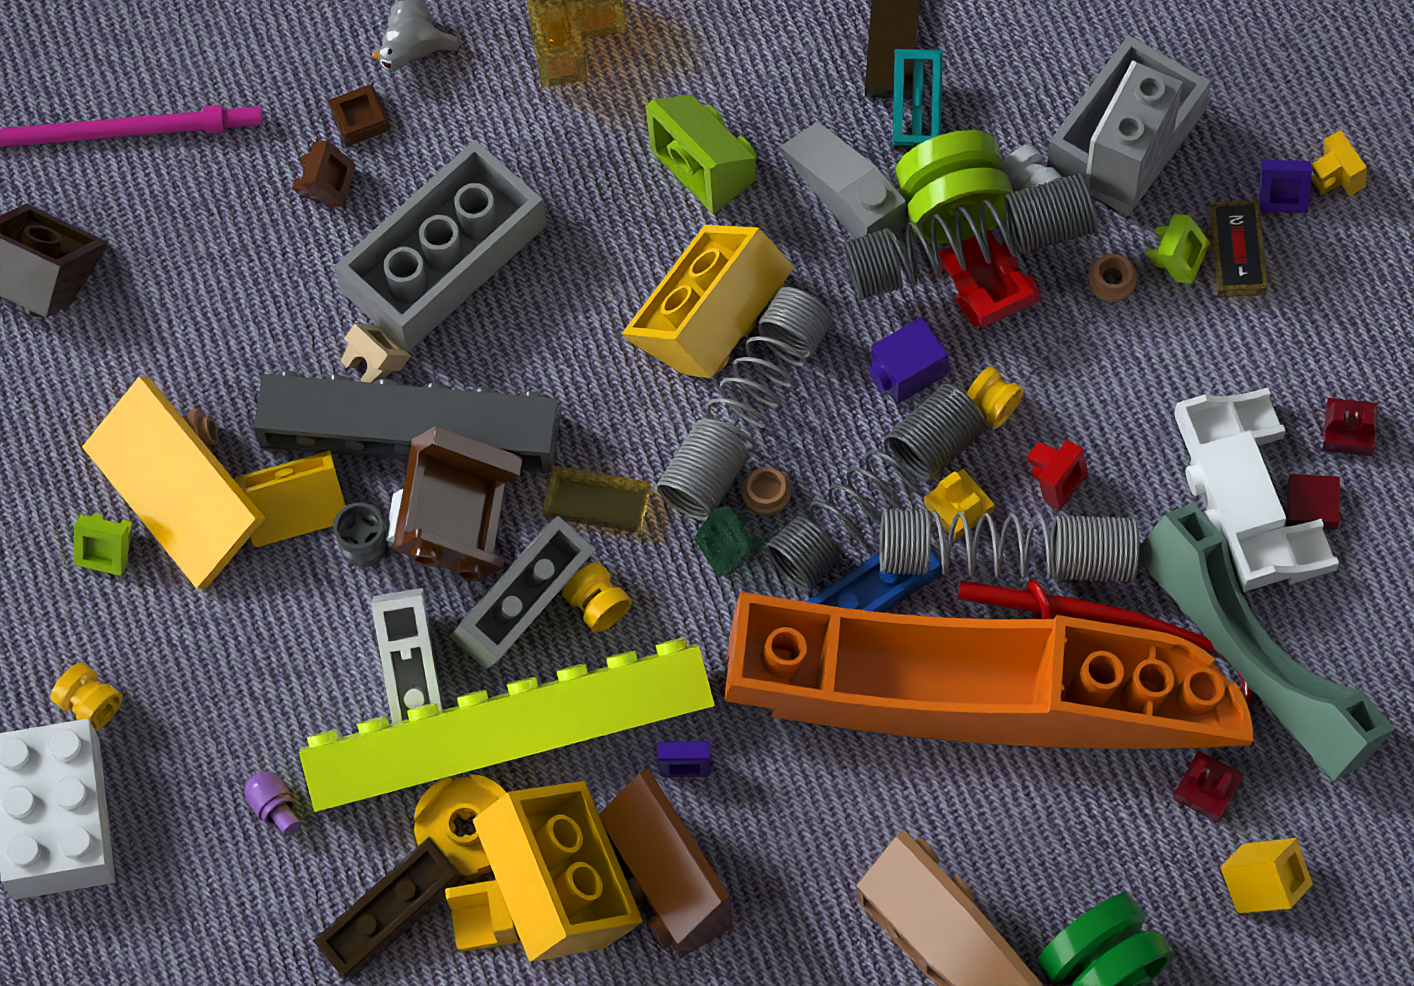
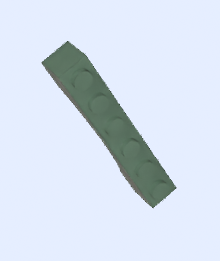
M1194 502L1164 514L1139 546V561L1146 567L1148 574L1161 584L1179 605L1182 613L1198 626L1212 642L1214 649L1227 659L1245 680L1248 688L1264 701L1278 717L1280 724L1293 734L1312 756L1315 764L1325 771L1333 781L1362 767L1396 728L1362 690L1341 686L1313 674L1292 660L1272 641L1254 617L1241 593L1231 564L1227 539Z

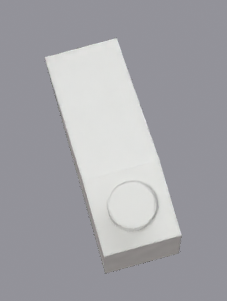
M423 588L373 596L371 606L392 723L409 719L407 710L419 706L437 703L438 710H443Z

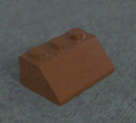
M648 768L645 769L599 813V816L617 860L627 874L625 879L636 906L645 903L654 917L648 924L658 943L663 949L672 946L679 959L733 928L731 900L726 889Z

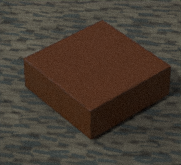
M373 84L328 100L329 108L346 147L390 131L389 122Z

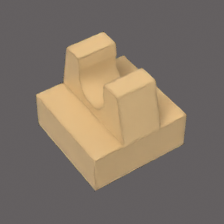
M354 324L344 337L348 346L340 362L347 368H357L361 361L365 359L368 365L367 371L360 380L362 382L374 383L376 380L385 379L392 371H400L411 355L378 325Z

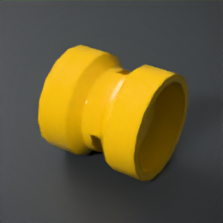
M599 561L590 563L577 571L562 589V595L571 606L579 607L583 611V621L595 633L604 631L614 625L626 614L632 605V599L622 588L614 587L610 582L611 574Z
M84 662L71 666L58 679L50 695L51 701L63 711L72 710L76 715V720L88 718L95 731L101 729L112 719L123 700V694L111 684H102L97 681V672Z

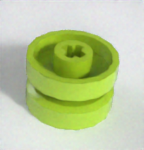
M962 130L936 136L907 152L896 165L895 177L901 195L909 203V220L919 226L927 243L932 244L931 220L934 214H938L944 219L957 243L955 218L958 207H963L969 212L979 233H981L980 206L983 200L990 201L997 210L1002 222L1005 221L1006 193L1014 192L1010 178L1003 172L1004 160L997 140L990 133L979 130ZM985 204L986 230L989 229L991 231L999 225L992 211ZM961 212L960 227L962 241L975 236L967 218ZM936 219L937 244H950L944 228L939 220ZM912 226L914 235H915L917 238L920 239V237H919V235L917 234L916 230H915L914 227Z

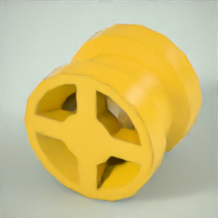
M989 366L975 379L966 394L978 406L982 414L985 415L986 423L997 429L1014 412L1024 394V389L1015 382L1006 383L1001 379V373L994 367Z

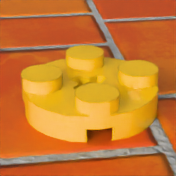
M469 774V777H459L453 779L451 776L434 783L422 795L415 808L414 833L418 846L429 836L435 839L465 875L466 878L463 879L465 881L479 879L483 874L491 872V865L477 831L471 836L466 834L463 837L455 835L457 828L453 821L457 817L463 820H467L471 815L476 817L505 795V790L487 777Z

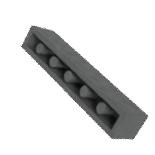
M281 371L277 375L262 374L253 428L260 448L317 453L330 451L331 454L409 460L412 439L432 427L438 426L523 457L521 470L553 473L560 415L557 398H549L543 393L534 391L524 392L521 395L500 394L497 390L486 387L474 388L472 391L452 390L450 387L438 383H428L423 387L403 386L401 383L390 379H379L374 383L356 382L342 375H330L326 379L308 378L294 371Z

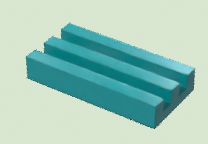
M895 49L892 147L912 146L914 148L929 139L941 135L943 50ZM904 60H914L912 135H902ZM923 60L933 61L931 136L922 135Z

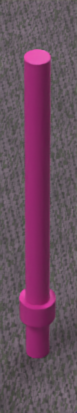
M223 105L203 106V111L0 128V147L205 130L206 135L226 133V128L263 125V112L261 106L224 109Z

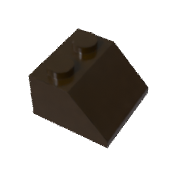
M27 203L1 215L0 298H5L20 305L25 313L35 317L47 318L72 304L106 251L108 242Z

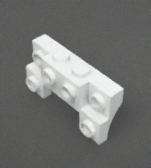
M1268 387L1231 396L1204 394L1176 403L1174 413L1191 457L1190 466L1185 469L1188 485L1194 496L1201 494L1206 507V511H1203V513L1227 539L1230 559L1243 592L1285 579L1291 585L1337 571L1339 566L1337 556L1333 557L1323 532L1324 524L1322 519L1284 527L1286 516L1258 449L1260 445L1283 439L1286 431L1284 425H1280L1270 401L1271 393Z

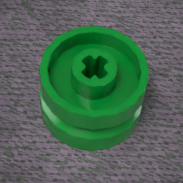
M1121 893L1096 905L1060 932L1039 955L1037 965L1051 984L1055 986L1072 984L1071 986H1147L1165 970L1173 960L1175 952L1159 931L1150 930L1139 933L1146 914L1130 894Z

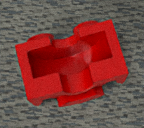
M989 229L986 230L991 256L990 264L986 263L976 236L962 241L967 267L965 271L961 270L952 246L939 252L942 273H948L959 293L953 296L956 304L973 327L980 325L981 328L1041 301L1039 289L1030 275L1022 276L1018 270L1017 260L1011 256L1007 244L1000 245Z

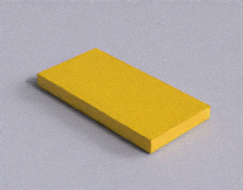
M139 376L82 446L196 589L207 588L266 519L150 377Z

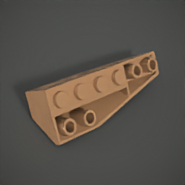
M903 829L896 835L856 885V901L937 986H1044L1038 976L1028 968L973 903L976 897L970 887L957 875L950 879L937 865L940 862L937 853L923 838L919 837L914 840Z

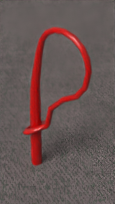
M1033 579L1026 583V590L960 580L957 600L1029 611L1034 614L1036 619H1054L1053 615L1159 631L1183 638L1202 649L1219 654L1208 638L1139 612L1076 598L1046 594L1042 586ZM1237 672L1242 681L1243 696L1250 712L1254 700L1253 692Z

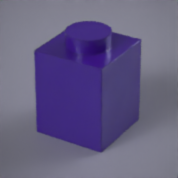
M920 317L871 345V366L868 367V370L877 388L882 393L888 390L897 404L947 376L948 353L924 319Z

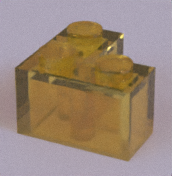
M526 0L541 88L587 81L588 76L582 39L627 32L624 0Z

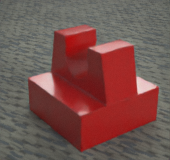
M1066 440L1059 450L1038 442L1027 455L1028 462L1035 465L1030 473L1033 478L1039 481L1043 501L1061 510L1088 474L1083 448L1069 440Z

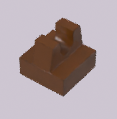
M328 140L313 142L310 153L304 154L301 157L300 164L305 167L302 179L294 180L292 189L303 198L320 200L328 207L344 206L356 164Z

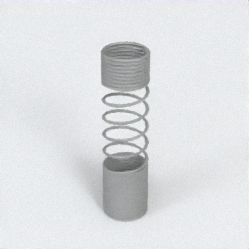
M782 287L778 290L761 320L758 321V330L761 336L749 338L745 343L748 357L737 358L733 362L732 367L735 377L726 378L720 382V392L723 398L711 399L707 403V413L710 419H701L694 423L692 430L689 431L687 438L684 439L682 446L679 447L677 454L674 455L672 462L669 463V466L666 468L667 470L664 471V474L661 476L662 478L659 479V482L656 484L658 493L670 506L679 512L697 520L711 519L712 515L715 514L714 511L720 506L719 503L722 502L724 495L727 494L729 487L732 486L734 479L737 478L739 471L742 470L744 463L747 462L749 458L748 448L756 447L754 440L744 431L714 418L711 406L715 402L727 403L736 414L757 427L766 428L769 426L767 419L755 409L744 403L728 399L724 392V385L730 381L739 382L747 392L762 403L772 407L781 406L780 399L772 391L756 382L741 378L737 372V364L741 361H751L759 371L772 381L786 387L794 385L792 377L780 367L768 361L754 358L749 350L750 344L755 340H762L782 359L801 367L807 365L805 358L812 356L818 344L821 343L820 341L833 323V318L828 308L812 295L793 287ZM778 349L790 355L799 357L802 362H798L789 358L788 356L780 352ZM760 364L768 366L773 370L779 372L790 383L784 382L776 378L775 376L767 372ZM748 385L754 386L757 389L765 392L766 394L771 396L777 403L771 402L761 397L759 394L754 392ZM736 406H739L751 412L752 414L757 416L763 423H759L751 419L750 417L742 413ZM724 427L729 428L732 431L740 434L745 439H747L751 444L741 441L735 434L725 429Z
M885 509L882 512L879 560L880 570L883 574L885 572L888 574L892 572L893 574L902 573L903 575L905 573L908 575L911 573L913 575L916 573L918 575L921 573L925 575L928 572L931 549V519L935 516L940 540L942 574L944 576L948 574L952 540L959 517L962 518L964 525L968 574L971 577L974 575L978 541L985 518H988L991 529L994 569L997 578L1000 576L1004 543L1011 519H1014L1017 528L1021 577L1023 579L1027 574L1030 544L1038 519L1041 521L1045 537L1047 577L1049 579H1074L1075 581L1077 579L1080 581L1104 580L1105 582L1108 580L1112 582L1114 580L1115 582L1129 581L1131 583L1137 575L1139 529L1135 518L1125 519L1123 517L1120 519L1118 517L1115 519L1112 517L1110 519L1107 517L1105 519V517L1100 518L1099 516L1096 518L1094 516L1091 518L1089 516L1086 518L1082 516L1080 518L1079 516L1069 517L1068 515L1065 517L1062 515L1060 517L1057 515L1052 523L1050 539L1046 521L1039 514L1034 517L1030 524L1024 547L1022 527L1019 519L1013 513L1007 517L1004 523L998 548L996 528L993 518L988 512L984 513L979 519L973 547L971 545L967 518L962 512H958L952 520L945 548L941 518L936 511H932L929 514L927 510L925 512L922 510L920 512L917 510L914 512L910 510L908 512L907 509L905 511L902 509L900 511L897 509L894 511L892 509L889 511Z

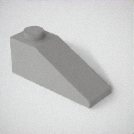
M817 121L779 147L780 153L853 238L863 237L864 234L868 236L869 233H877L878 230L882 231L885 228L890 229L896 234L905 228L906 200L873 163Z

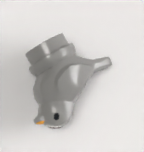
M402 0L391 7L388 19L389 27L382 38V46L373 51L372 56L379 60L384 69L395 72L404 67L406 63L419 60L437 50L457 51L460 46V40L456 36L439 31L432 25V15L423 1Z

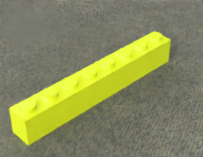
M685 637L655 645L657 654L637 658L636 651L624 652L607 657L608 667L588 672L586 664H579L556 671L558 680L538 685L537 677H530L507 684L509 693L491 698L488 697L487 690L476 691L457 697L459 706L439 711L437 703H432L407 710L409 719L389 724L387 716L358 723L359 732L339 737L337 729L308 736L309 746L301 747L299 749V756L314 812L713 707L715 704L700 647L696 643L687 646Z

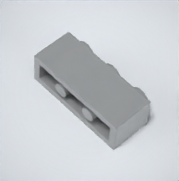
M557 516L542 529L453 630L449 637L487 670L506 653L596 549L562 518Z

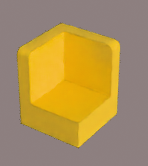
M1297 838L1245 843L1220 867L1234 907L1238 913L1291 909L1313 885Z
M497 880L445 889L446 900L452 914L455 943L459 951L463 952L519 942L518 932Z

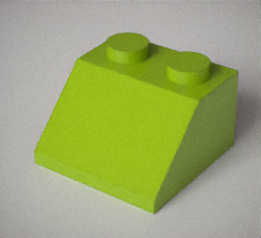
M692 94L653 99L646 105L650 151L712 214L719 211L757 180V155L755 150L742 136L735 138L725 128L723 118L713 106L709 104L703 106Z

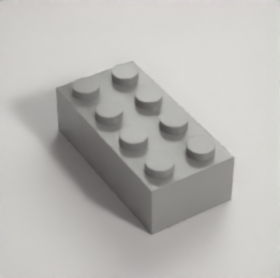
M474 140L334 265L340 290L402 348L409 352L547 226L544 202L528 185L479 142Z

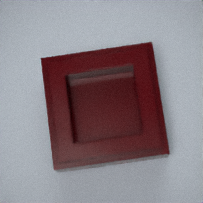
M1289 474L1287 527L1322 519L1323 529L1337 530L1340 508V477Z

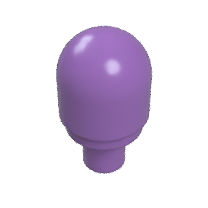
M268 771L258 772L250 777L245 786V798L258 818L265 821L268 825L276 824L285 836H290L298 831L301 827V822L293 813L295 808L294 796L282 779L275 773Z

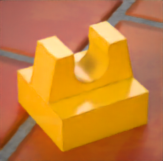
M1341 130L1325 138L1324 156L1311 164L1314 173L1311 176V182L1320 195L1342 185L1350 197L1366 187L1367 167Z
M964 469L951 473L939 482L936 489L924 497V506L930 512L936 511L938 513L942 526L948 533L952 520L958 512H962L967 518L969 530L978 524L979 519L984 513L988 512L990 515L994 513L995 504ZM961 517L958 518L953 535L955 541L965 534Z

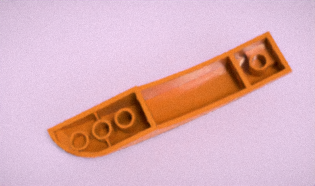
M746 592L740 593L736 604L726 658L728 671L724 701L772 709L771 717L898 736L1013 746L1171 749L1247 746L1253 742L1250 712L1237 683H1230L1226 676L1214 665L1215 658L1205 650L1183 638L1168 633L1056 615L1054 619H972L891 614L840 608Z

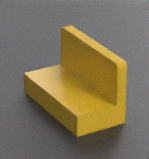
M330 451L234 478L235 482L266 518L250 536L254 547H261L334 526V520L338 512L346 506Z

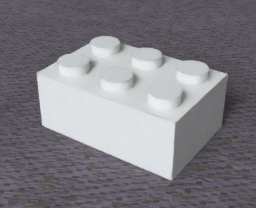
M88 718L0 733V877L2 884L13 900L116 883L100 739Z

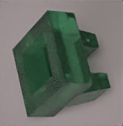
M729 505L714 509L693 538L718 578L734 574L741 564L756 556L765 544L760 536L750 538L744 529L749 521L748 517L744 512L734 513Z

